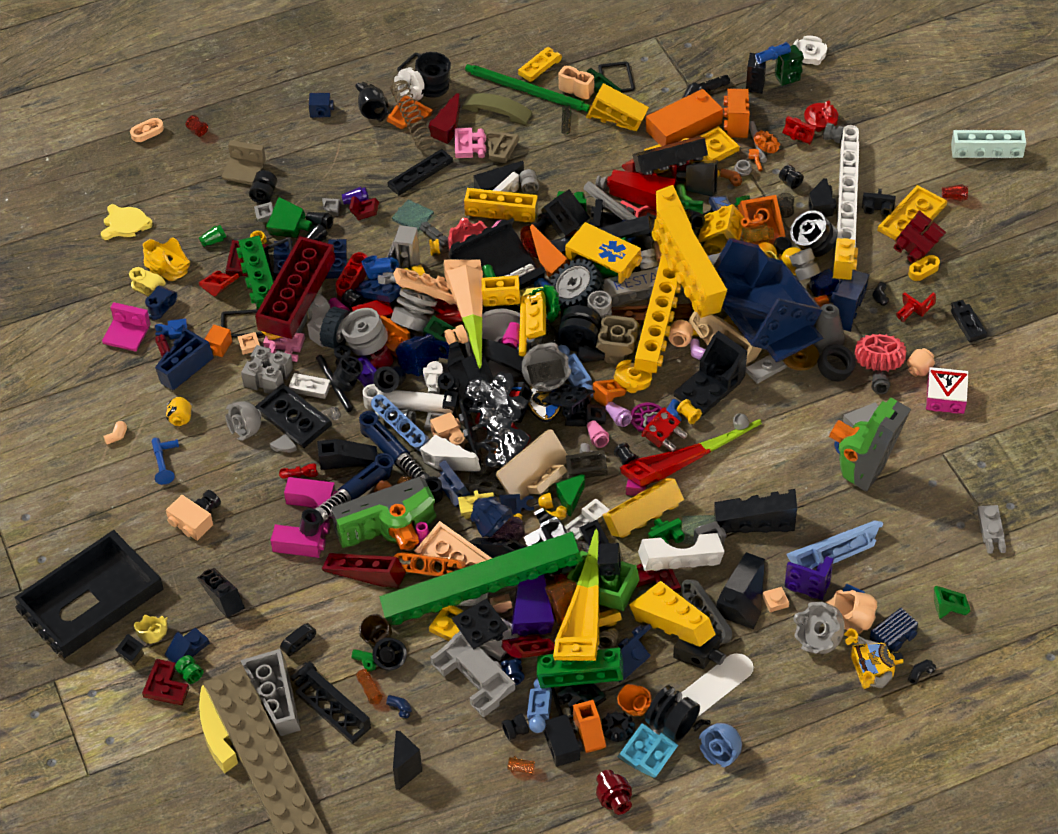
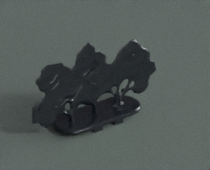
M500 371L493 378L492 382H488L483 377L470 380L464 394L467 398L473 400L472 408L469 409L463 399H459L462 414H459V418L466 428L463 430L464 437L471 445L473 453L479 458L480 465L483 464L481 447L489 452L485 459L486 466L494 467L499 465L503 467L523 450L530 439L523 430L511 427L512 422L519 419L521 410L529 402L520 395L517 397L509 396L514 386L511 373ZM472 412L480 413L477 425L473 423ZM485 427L488 435L484 441L479 442L476 429ZM495 442L498 444V447H490V444L487 445V443Z

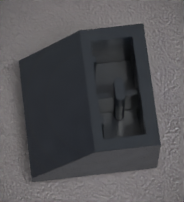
M570 189L541 209V212L561 238L566 237L590 219V216Z

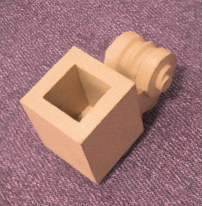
M451 412L430 420L433 436L437 435L445 438L456 446H461L463 449L465 444L469 443L464 437V433L460 430L461 424L459 419L454 418Z

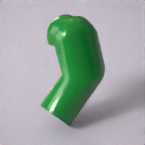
M353 649L351 659L361 661L364 668L369 672L376 669L377 665L374 663L372 653Z

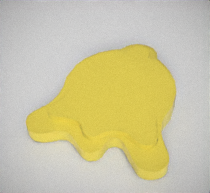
M111 204L107 207L109 215L104 219V224L109 227L101 232V237L103 240L116 236L133 237L140 230L150 229L153 223L151 218L147 217L138 208H121Z

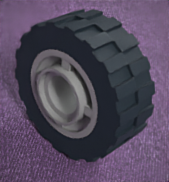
M332 307L328 310L321 325V345L335 349L338 345H345L346 339L341 332V323L350 314V311L338 307Z

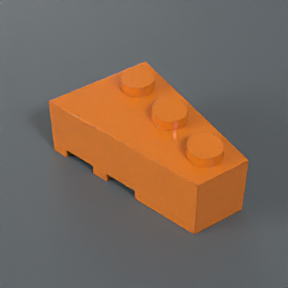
M728 89L727 96H724V106H727V108H724V118H727V120H724V131H727V135L730 138H748L750 116L748 89Z

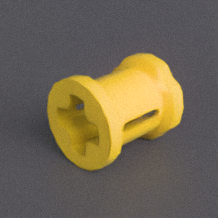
M688 399L683 400L677 407L678 414L684 415L690 424H694L702 415V411L692 406L691 401Z

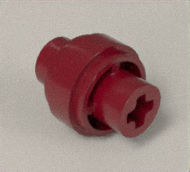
M612 770L602 771L596 778L598 783L596 796L603 807L613 810L617 815L626 813L632 807L630 801L632 788L625 777L614 774Z

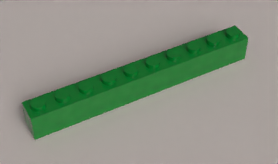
M572 531L379 597L385 619L391 625H400L406 620L417 619L424 614L438 612L442 608L451 605L456 606L469 599H477L483 594L494 593L501 588L515 586L522 581L533 580L546 573H554L566 566H575L583 560Z

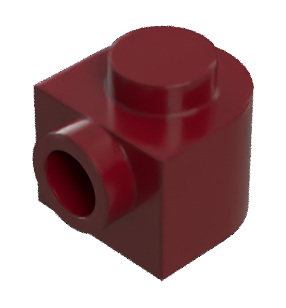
M384 345L377 352L370 354L372 359L369 360L375 369L384 366L390 367L394 357L387 345Z

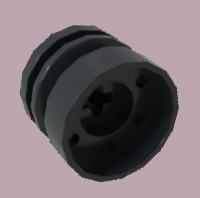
M426 52L416 59L415 71L420 73L424 81V89L421 95L436 98L448 91L451 62L444 54Z
M667 685L661 689L651 702L645 716V721L651 726L654 725V728L657 730L663 728V733L678 742L686 736L694 725L700 712V705L689 697L682 699L680 691H675L674 687Z

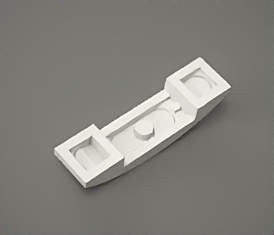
M594 499L582 508L581 515L567 524L565 528L568 533L573 531L575 539L579 543L583 540L579 527L598 520L600 524L604 520L602 515L610 510L599 500Z

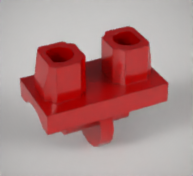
M788 116L786 117L782 133L791 136L790 138L794 141L798 139L810 145L813 141L816 126L806 124L796 117Z

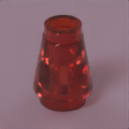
M960 184L942 187V198L961 202L968 200V186Z

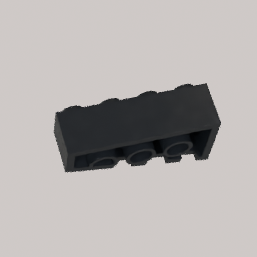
M789 489V493L779 494V491L771 492V496L761 498L759 495H753L743 501L741 498L715 502L714 521L718 523L720 528L722 527L725 530L726 534L737 532L768 533L795 531L797 515L796 490Z

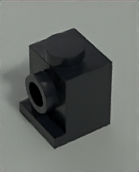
M127 634L115 651L119 656L135 666L144 655L142 649L145 646L130 634Z

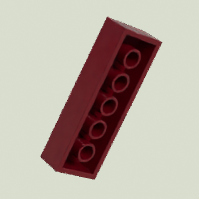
M299 236L255 315L258 331L293 339L335 261L334 245Z

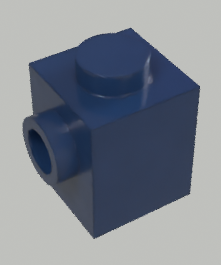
M309 93L310 118L331 117V110H334V100H331L330 93Z

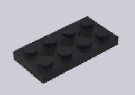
M285 384L280 385L255 406L264 418L302 448L307 447L332 426L329 418ZM292 414H297V416L289 418ZM304 423H306V424L309 423L308 426H306V427H301Z

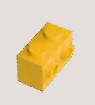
M837 238L833 278L852 279V270L857 268L858 247H855V240Z
M519 275L481 278L484 307L520 304Z

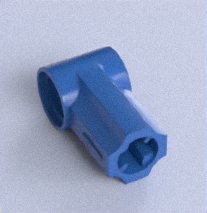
M373 255L362 260V265L368 279H376L378 275H383V273H394L395 269L399 266V262L393 257L377 258V256Z

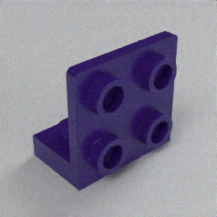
M826 556L824 562L819 563L817 570L788 562L786 566L785 588L793 592L806 594L811 598L823 600L831 582L834 558Z

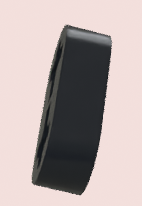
M309 623L301 625L282 641L280 649L287 656L295 654L315 637L316 629Z

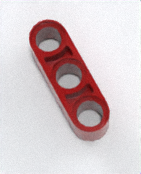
M358 252L353 254L336 281L337 298L339 301H341L343 294L348 289L354 290L366 277L367 274L362 265V260L367 258L365 253Z

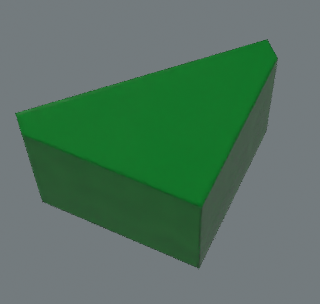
M581 474L556 483V495L562 506L566 507V514L568 516H572L585 489V475Z

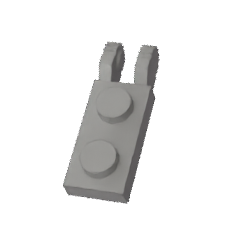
M998 505L978 506L977 513L987 553H993L994 546L992 543L998 542L1000 553H1005V537Z

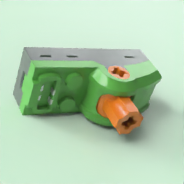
M890 397L887 402H881L869 422L860 421L855 423L853 427H850L840 420L837 421L829 437L840 443L839 460L843 478L868 492L888 461L911 411L909 407Z
M417 477L331 507L334 531L342 548L354 546L362 541L371 540L376 536L382 535L385 540L397 543L400 550L405 549L409 551L419 544V538L415 532L416 524L425 522L429 525L436 518L433 507L435 499L425 479Z

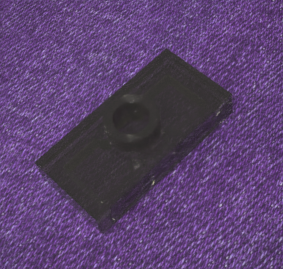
M561 359L527 366L531 385L565 378Z

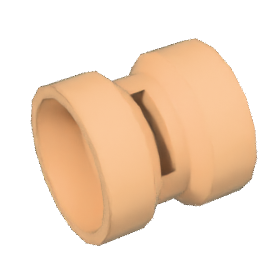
M462 324L456 326L453 330L448 329L444 331L448 346L457 341L462 344L468 342V337Z

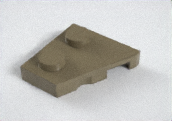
M488 130L490 161L507 163L519 141V136L517 134Z

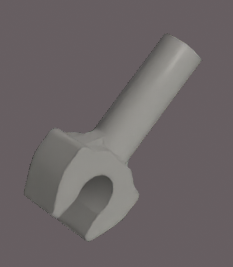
M393 272L378 275V283L380 284L396 283Z

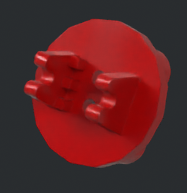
M828 100L826 103H815L808 106L804 112V120L807 124L816 126V131L819 132L825 129L827 123H832L836 126L839 114L837 109L830 105V100Z

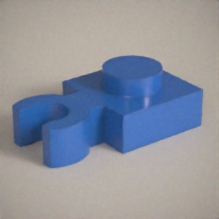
M186 318L168 321V325L156 324V336L163 334L165 337L169 336L170 340L180 338L183 328H187Z

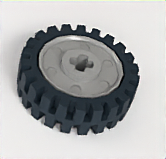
M577 259L576 262L572 260L570 265L564 264V269L560 267L558 269L559 274L555 273L553 275L555 279L550 281L552 284L550 286H554L555 290L559 293L560 309L563 311L570 306H587L588 296L592 292L604 290L603 275L594 264L585 259L583 261Z

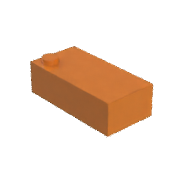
M701 89L647 115L646 132L661 146L679 142L684 138H694L722 124L723 108L704 89Z

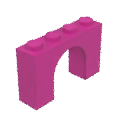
M288 477L284 496L286 504L316 509L338 491L335 490L334 482ZM328 516L329 518L324 521L319 527L318 533L314 536L303 535L299 527L275 524L270 540L272 552L319 558L321 550L325 549L326 539L324 538L325 534H329V519L332 516Z

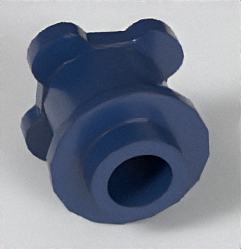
M520 658L510 661L505 660L501 663L502 670L515 682V685H519L525 678L524 673L521 671L522 665L520 664L522 661Z

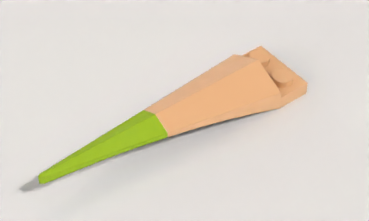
M444 260L445 279L462 317L477 365L481 368L483 302L481 283L483 271L481 261Z

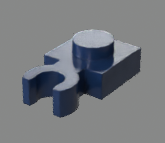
M520 494L499 495V502L502 505L510 506L513 514H521V508L526 511L534 510V507L526 505L527 500L534 499L533 496H526L520 500Z

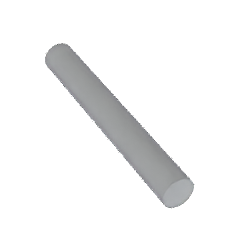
M750 121L749 129L754 141V135L758 131L755 122ZM755 144L756 149L759 150L760 162L765 163L767 161L765 151Z

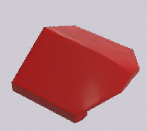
M217 270L200 281L199 285L215 297L235 282L240 275L238 273L235 275L221 273V271Z

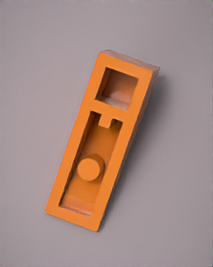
M532 224L530 229L539 262L544 267L546 275L550 278L555 273L559 274L558 269L560 267L564 269V264L570 265V262Z

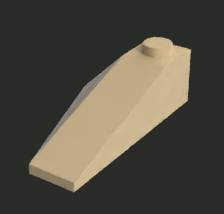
M694 311L689 319V323L707 345L713 335L720 331L747 350L746 367L755 362L762 348L751 346L739 329L714 314L700 318L698 313Z

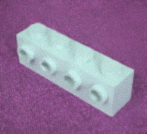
M953 130L951 142L953 158H1023L1026 147L1024 130Z

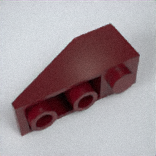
M459 93L450 98L446 106L440 109L438 115L430 121L428 126L431 133L430 137L448 144L455 136V128H458L460 113Z

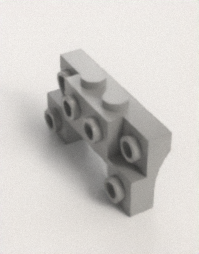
M460 631L442 649L430 657L431 664L443 677L458 668L479 690L470 697V704L483 718L499 707V701L515 690V682L502 670L501 665L497 661H493L484 648L477 647L473 650Z

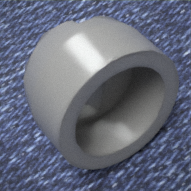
M738 413L734 416V428L741 430L749 426V421L745 414Z

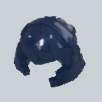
M496 497L478 498L473 503L471 520L477 525L482 538H490L513 516L510 506L502 505Z

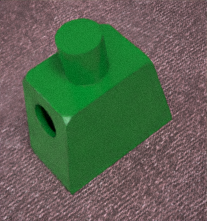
M278 197L266 228L270 235L297 238L300 230L308 232L311 230L312 221L305 220L306 215L302 208Z

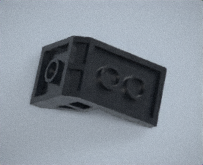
M718 331L713 335L700 359L699 371L674 391V397L681 402L685 399L690 400L692 406L702 411L701 416L705 415L742 382L746 374L747 350Z

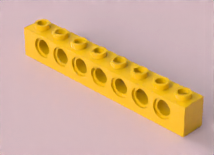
M661 255L634 364V369L657 373L658 366L662 367L664 356L661 353L666 351L667 341L665 337L670 335L671 326L668 325L669 322L673 323L675 312L672 309L677 307L678 297H676V293L680 294L682 286L681 283H678L673 269H670L665 255Z

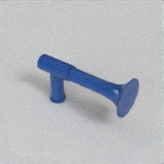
M153 438L151 442L159 472L155 475L154 480L158 484L166 485L174 480L175 475L172 471L166 469L163 450L178 448V439L161 443L159 438Z

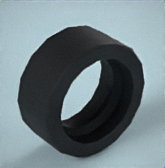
M832 344L822 351L817 360V365L820 373L825 378L840 382L850 376L856 362L853 353L848 348L839 344ZM831 355L840 358L844 362L846 369L838 370L832 367L827 360V356Z

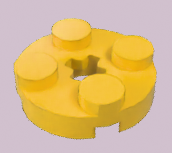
M623 360L616 367L614 380L630 393H636L648 388L652 381V373L634 369L635 363H631L632 360Z

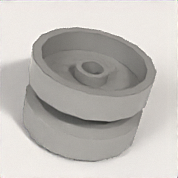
M372 308L357 309L346 316L341 323V332L351 351L356 355L365 356L373 354L380 350L388 340V332L379 314Z

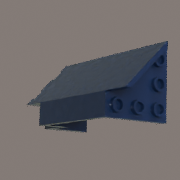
M729 238L714 264L715 270L727 288L726 294L771 307L770 312L765 318L722 305L724 311L750 345L766 349L777 363L824 339L813 326L822 309L784 262L767 257L756 244Z

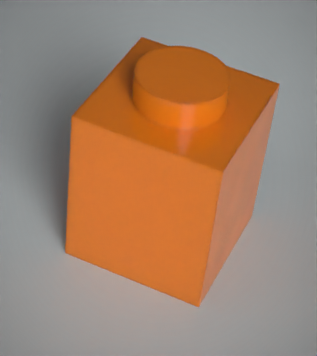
M214 324L205 337V340L210 344L213 356L223 357L232 343L230 329Z

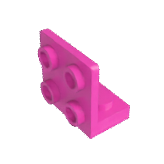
M113 302L110 307L113 321L102 342L106 345L137 351L151 325L148 310Z

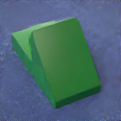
M940 586L934 587V604L939 619H942L951 611L965 616L971 612L965 594Z

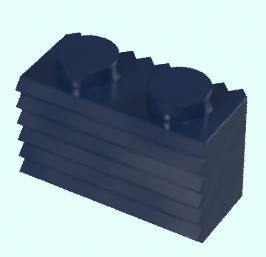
M899 608L871 630L870 640L885 643L890 653L892 651L897 652L905 641H911L917 635L918 622L906 613L903 608Z

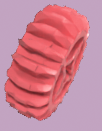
M880 333L879 335H865V338L862 337L857 341L855 358L857 363H860L862 367L866 366V369L880 370V372L886 370L889 372L890 369L896 370V368H900L904 364L906 347L903 342H900V339H895L894 336L881 335Z

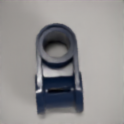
M161 285L157 286L145 300L149 318L152 320L160 319L175 304L177 292Z

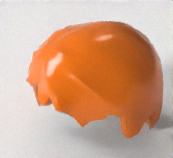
M628 684L620 690L617 700L620 707L627 714L642 716L647 713L652 702V695L643 686Z

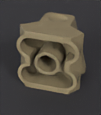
M607 315L602 319L596 348L605 353L606 363L618 365L621 361L626 360L630 353H633L634 346L639 338L637 334L639 323L634 318Z

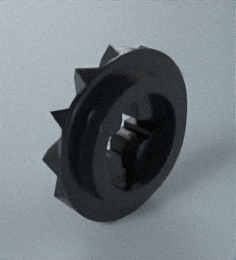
M615 710L614 713H607L606 717L602 718V730L607 739L614 742H622L632 736L635 723L631 716L626 715L625 711L620 713ZM614 722H616L617 724L622 723L621 728H614Z

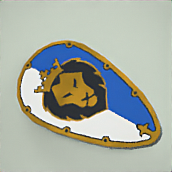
M531 387L530 389L533 394L528 404L531 412L542 422H550L559 414L562 406L544 403L542 400L557 389L543 392Z

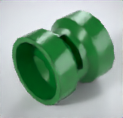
M191 655L183 656L175 665V670L180 675H183V679L188 684L197 682L204 673L202 667L195 664L196 662Z

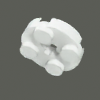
M804 36L802 40L798 41L797 39L793 44L804 55L802 63L819 65L826 57L827 45H824L822 39L816 36Z
M411 67L400 70L398 76H395L394 82L399 80L407 81V88H410V94H413L412 99L420 100L423 97L421 93L424 89L422 76L418 71H413ZM406 84L399 85L398 90L405 87ZM409 89L404 90L400 93V95L403 96L404 94H407L409 92Z

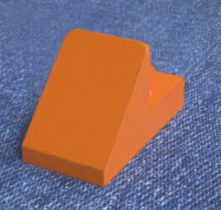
M614 379L594 381L593 390H595L593 398L602 406L612 402L615 397L625 396L627 392L626 388L619 385Z

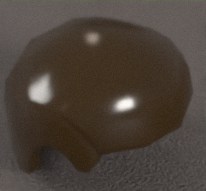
M373 614L363 619L359 626V634L367 644L374 647L379 640L391 637L392 626L380 614Z

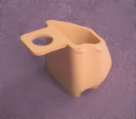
M838 590L835 592L834 598L825 602L835 606L841 612L846 630L852 628L858 634H861L863 630L868 631L876 618L877 600L867 593L854 590L846 592Z

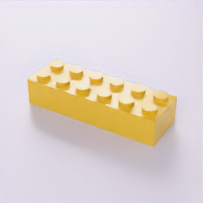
M676 205L659 210L652 231L653 240L657 241L662 255H665L670 269H673L678 283H681L686 297H689L692 302L694 311L698 313L700 318L721 312L727 288L679 206Z

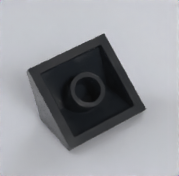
M396 731L393 774L395 789L400 790L422 772L420 749L401 731Z

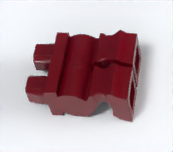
M920 210L896 238V243L893 247L900 253L905 249L909 253L907 259L912 264L924 258L946 234V231L933 222L927 231L921 235L932 220Z

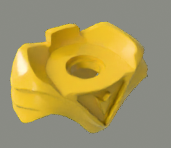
M172 237L164 244L153 239L143 243L144 266L149 268L151 273L158 274L168 281H175L188 273L190 261L184 254L177 239Z

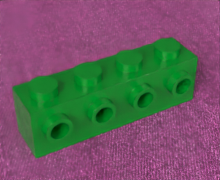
M260 235L238 240L239 248H236L238 258L243 260V263H241L242 272L247 274L248 278H245L247 289L251 288L252 293H249L251 303H255L256 309L260 308L273 284Z
M620 647L597 650L596 661L554 660L553 654L537 656V678L540 688L623 680V658Z

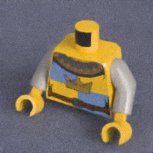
M848 629L844 633L848 637L845 639L847 645L853 644L851 659L863 689L871 686L883 688L894 676L895 665L903 664L902 653L899 651L890 654L885 643L866 640L858 636L856 630Z

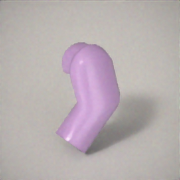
M698 339L691 340V356L700 360L706 349L700 347Z

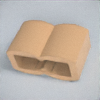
M564 66L558 73L559 89L561 91L574 94L581 99H589L594 93V76L590 73L578 71L571 66Z

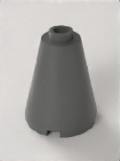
M825 304L821 307L822 312L813 325L824 338L813 344L820 354L828 345L839 344L843 346L845 342L839 309L833 304Z

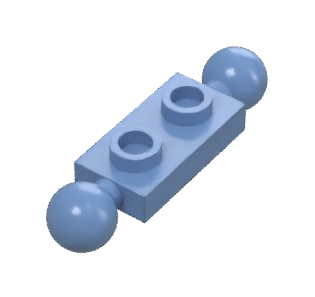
M559 345L558 349L568 356L571 374L567 379L571 386L586 387V389L593 390L591 385L592 379L576 354L570 355V350L567 346Z
M536 678L534 681L535 689H530L527 718L530 730L534 733H540L546 727L545 720L550 718L552 690L551 688H540L538 678Z

